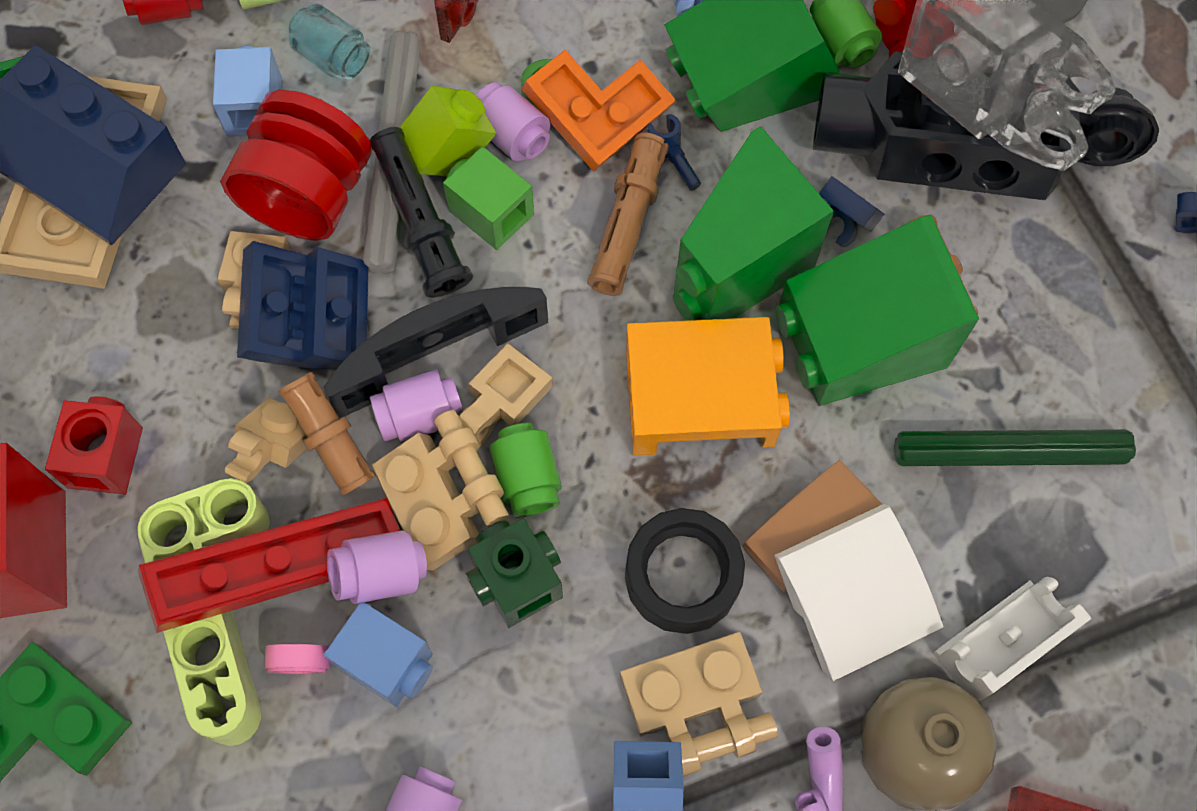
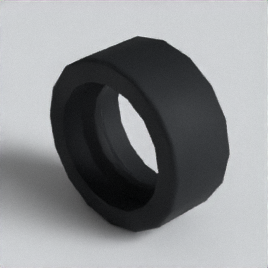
M678 508L657 514L639 528L629 544L625 583L630 601L645 620L664 631L690 634L709 629L728 615L743 586L745 560L739 540L723 521L705 511ZM678 536L697 538L709 545L716 554L721 568L720 583L714 594L703 603L689 607L672 605L660 598L651 587L647 574L648 561L655 548L665 540Z

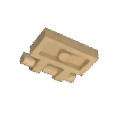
M455 410L444 412L434 420L442 437L437 448L431 436L417 433L372 464L402 529L409 533L413 542H421L426 555L427 570L432 571L477 543L476 537L479 535V532L472 517L480 513L487 528L498 522L507 521L509 518V514L501 500L504 490L494 474L488 475L477 453L480 443L471 428H464ZM455 466L466 485L462 494H459L448 472Z
M741 632L620 671V679L639 736L641 737L664 729L668 742H681L683 777L701 771V763L733 752L737 758L756 752V744L778 737V730L770 712L746 719L741 709L740 703L760 697L763 693ZM715 711L719 712L723 728L691 738L685 724L686 721Z

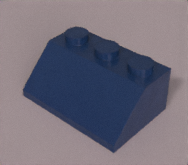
M34 45L0 80V173L111 246L186 165L167 126L37 45Z

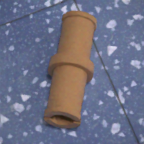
M310 372L283 387L278 392L281 397L283 396L308 438L303 441L309 451L315 448L340 489V494L343 496L375 477L376 474L373 470L371 471L349 435L347 429L352 426L346 416L341 419L339 418L315 379L314 372Z

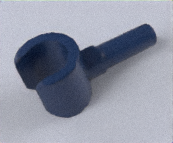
M667 114L666 125L668 133H658L651 123L648 124V133L658 135L664 139V143H668L669 147L665 158H668L674 164L689 190L693 191L701 185V182L681 148V123L675 115Z

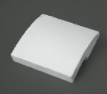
M882 504L774 555L793 609L804 618L822 671L832 681L943 628L935 601L917 558L893 511L886 504Z

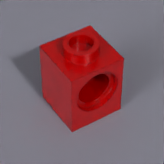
M100 396L90 397L87 403L63 400L45 470L67 489L126 495L143 427L126 410L125 405L117 400ZM107 434L104 442L98 448L87 451L90 442L94 438Z

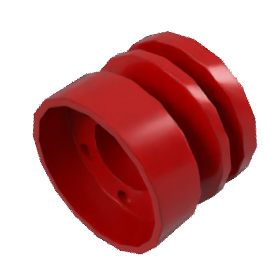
M281 89L266 93L256 112V116H254L246 131L248 140L242 141L239 144L220 180L224 193L238 208L250 217L275 231L312 241L328 239L335 231L349 202L347 191H351L361 177L360 172L367 165L372 154L370 140L362 128L349 116L322 99L299 91Z

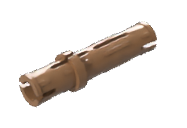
M639 133L635 136L627 167H625L624 173L620 174L616 179L614 185V192L616 193L615 203L609 216L595 263L587 280V284L593 286L592 289L599 293L617 296L623 292L627 271L639 240L646 212H648L649 206L656 202L659 193L657 178L669 145L664 143V139L658 135Z

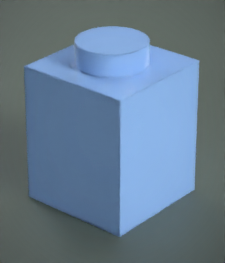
M242 46L236 49H216L213 107L227 136L247 135L246 131L254 116H256V112L266 93L279 89L282 90L283 79L271 47Z

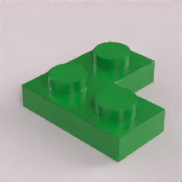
M31 642L0 676V782L38 739L77 773L87 776L130 727L132 722L46 649Z

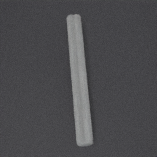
M395 31L390 37L379 131L390 127H400L414 107L420 44L418 42V35L412 31L406 33ZM376 157L363 261L368 266L369 272L389 274L396 267L401 215ZM398 169L405 186V175L402 169Z

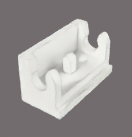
M1044 577L1035 585L1028 581L934 651L933 654L957 684L981 701L996 692L1092 618L1080 604H1071L1067 608L1063 607L1052 593L1058 587L1057 580L1051 577Z

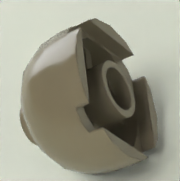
M936 677L903 680L881 693L864 715L861 727L863 729L861 737L863 766L876 788L899 806L910 809L916 808L923 811H940L955 808L976 795L993 771L997 742L992 720L980 701L957 683Z

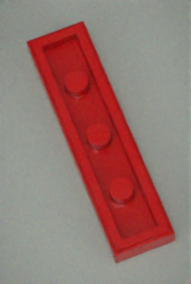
M383 498L140 564L138 574L156 633L328 583L327 553L329 549L341 547L344 540L397 532L400 529L388 498Z

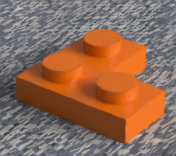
M566 49L528 78L521 89L534 105L549 118L550 123L593 172L632 141L637 134L644 131L649 123L652 124L663 115L676 101L641 59L601 91Z

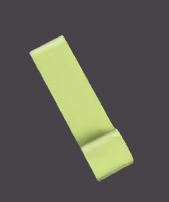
M233 478L219 480L164 499L150 506L142 514L138 524V538L144 561L148 563L268 530L270 515L253 489L245 482ZM240 504L248 505L246 515L235 524L224 525L225 515L232 507ZM187 525L185 536L179 543L164 547L166 535L173 528ZM233 611L163 631L186 718L191 728L200 735L226 746L239 745L250 739L259 727L261 706ZM219 638L220 649L217 656L206 665L197 666L196 653L200 645L208 639ZM217 685L219 693L208 686ZM220 694L236 705V707L226 712L227 723L224 725L214 720V717L223 713Z

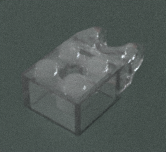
M917 0L898 73L979 140L989 134L1008 151L1033 160L1043 166L1063 171L1083 158L1088 150V144L1081 125L1069 109L1091 114L1102 103L1111 100L1116 90L1110 72L1104 67L1087 42L1033 0ZM1071 77L1086 78L1097 87L1098 91L1093 94L1077 93L1066 82ZM1043 131L1065 138L1071 144L1072 149L1066 152L1053 151L1042 143L1040 135Z

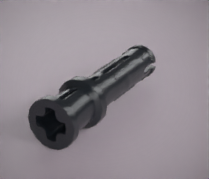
M390 127L377 132L370 138L371 148L376 154L390 193L395 200L408 231L404 238V246L407 253L415 255L424 276L425 282L422 285L424 294L427 297L435 298L461 289L472 280L473 274L470 268L463 266L452 242L455 235L452 226L446 220L439 219L424 180L405 141L403 130L399 127ZM398 169H402L414 196V201L410 200ZM435 254L439 255L442 267L438 265Z

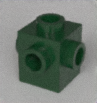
M525 518L512 525L508 521H501L488 527L476 537L477 544L468 548L474 568L466 572L465 575L483 607L491 602L495 603L508 629L563 598L562 582L553 568L561 564L558 553L543 530L535 535L533 534Z

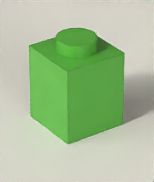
M483 146L469 159H462L457 162L443 182L449 212L495 250H498L534 215L532 185Z

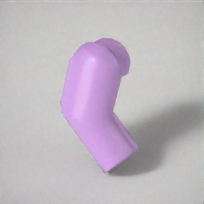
M818 727L811 730L806 739L812 790L803 791L796 796L797 811H843L841 739L835 730L829 727Z

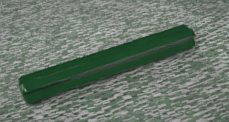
M1126 429L902 431L895 438L894 451L896 462L900 466L1125 465L1135 458L1136 446L1133 433Z

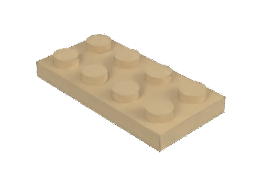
M87 76L160 122L167 101L161 86ZM14 183L0 221V273L105 289L122 235L111 246Z

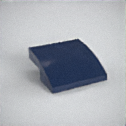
M252 241L243 249L237 347L238 358L293 367L336 370L353 351L367 340L368 266L364 264L362 259L319 247L308 255L256 241Z

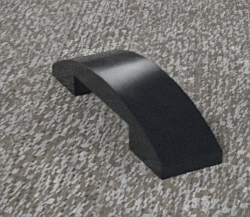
M498 287L458 294L418 308L390 323L363 342L334 371L323 389L339 418L347 416L371 405L370 396L384 392L383 386L388 385L385 377L387 373L488 328L496 345L499 346L549 323L547 297L542 288Z

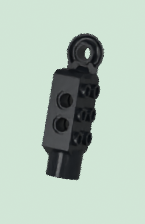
M895 51L873 77L824 73L817 109L813 150L864 156L877 180L1046 200L1057 188L1060 175L1070 157L1080 163L1092 166H1116L1132 162L1146 154L1157 142L1159 126L1152 111L1134 99L1128 91L1117 87L1096 90L1088 96H1083L1065 71Z

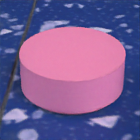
M310 644L265 646L264 669L267 670V673L325 674L327 670H330V662L323 655L329 646Z

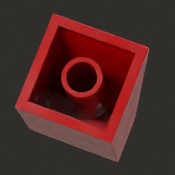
M7 442L0 443V618L67 608L66 491Z

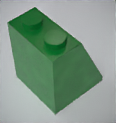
M704 0L664 24L673 45L665 49L679 76L682 77L687 74L693 87L685 91L690 104L700 119L709 116L721 132L819 101L824 73L841 74L803 0Z
M761 126L751 131L680 240L674 294L672 297L678 312L686 321L734 319L785 286L786 280L816 266L834 211Z
M931 214L919 217L786 280L780 303L775 306V315L780 332L784 338H792L798 353L795 358V365L799 380L805 389L812 388L818 406L947 369L979 320Z

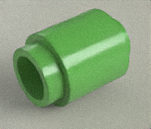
M814 0L809 9L810 14L837 66L857 68L873 59L882 40V33L861 0Z
M531 423L515 424L498 432L499 439L493 442L489 449L496 477L504 490V495L502 496L503 503L510 505L514 517L533 516L556 508L560 504L557 492L562 489L548 433L544 430H534Z

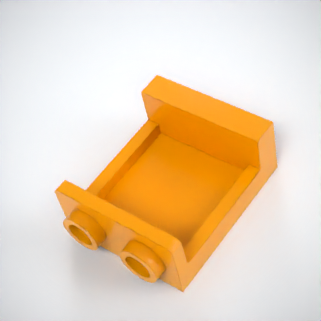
M769 317L627 323L625 348L633 456L656 455L658 442L761 438L762 448L775 447L781 429L789 427L790 408L787 393H778L776 373H782L783 346L780 338H772Z

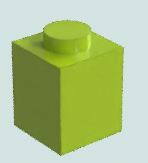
M434 85L429 88L399 127L404 132L405 141L420 174L446 177L457 162L462 159H469L482 146L485 148L497 134L485 114V107L482 101L473 92L465 89L458 90Z

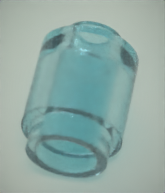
M312 4L307 8L300 9L292 17L289 24L290 47L322 71L334 78L342 77L345 80H350L356 77L365 67L370 55V45L364 41L363 34L321 4Z

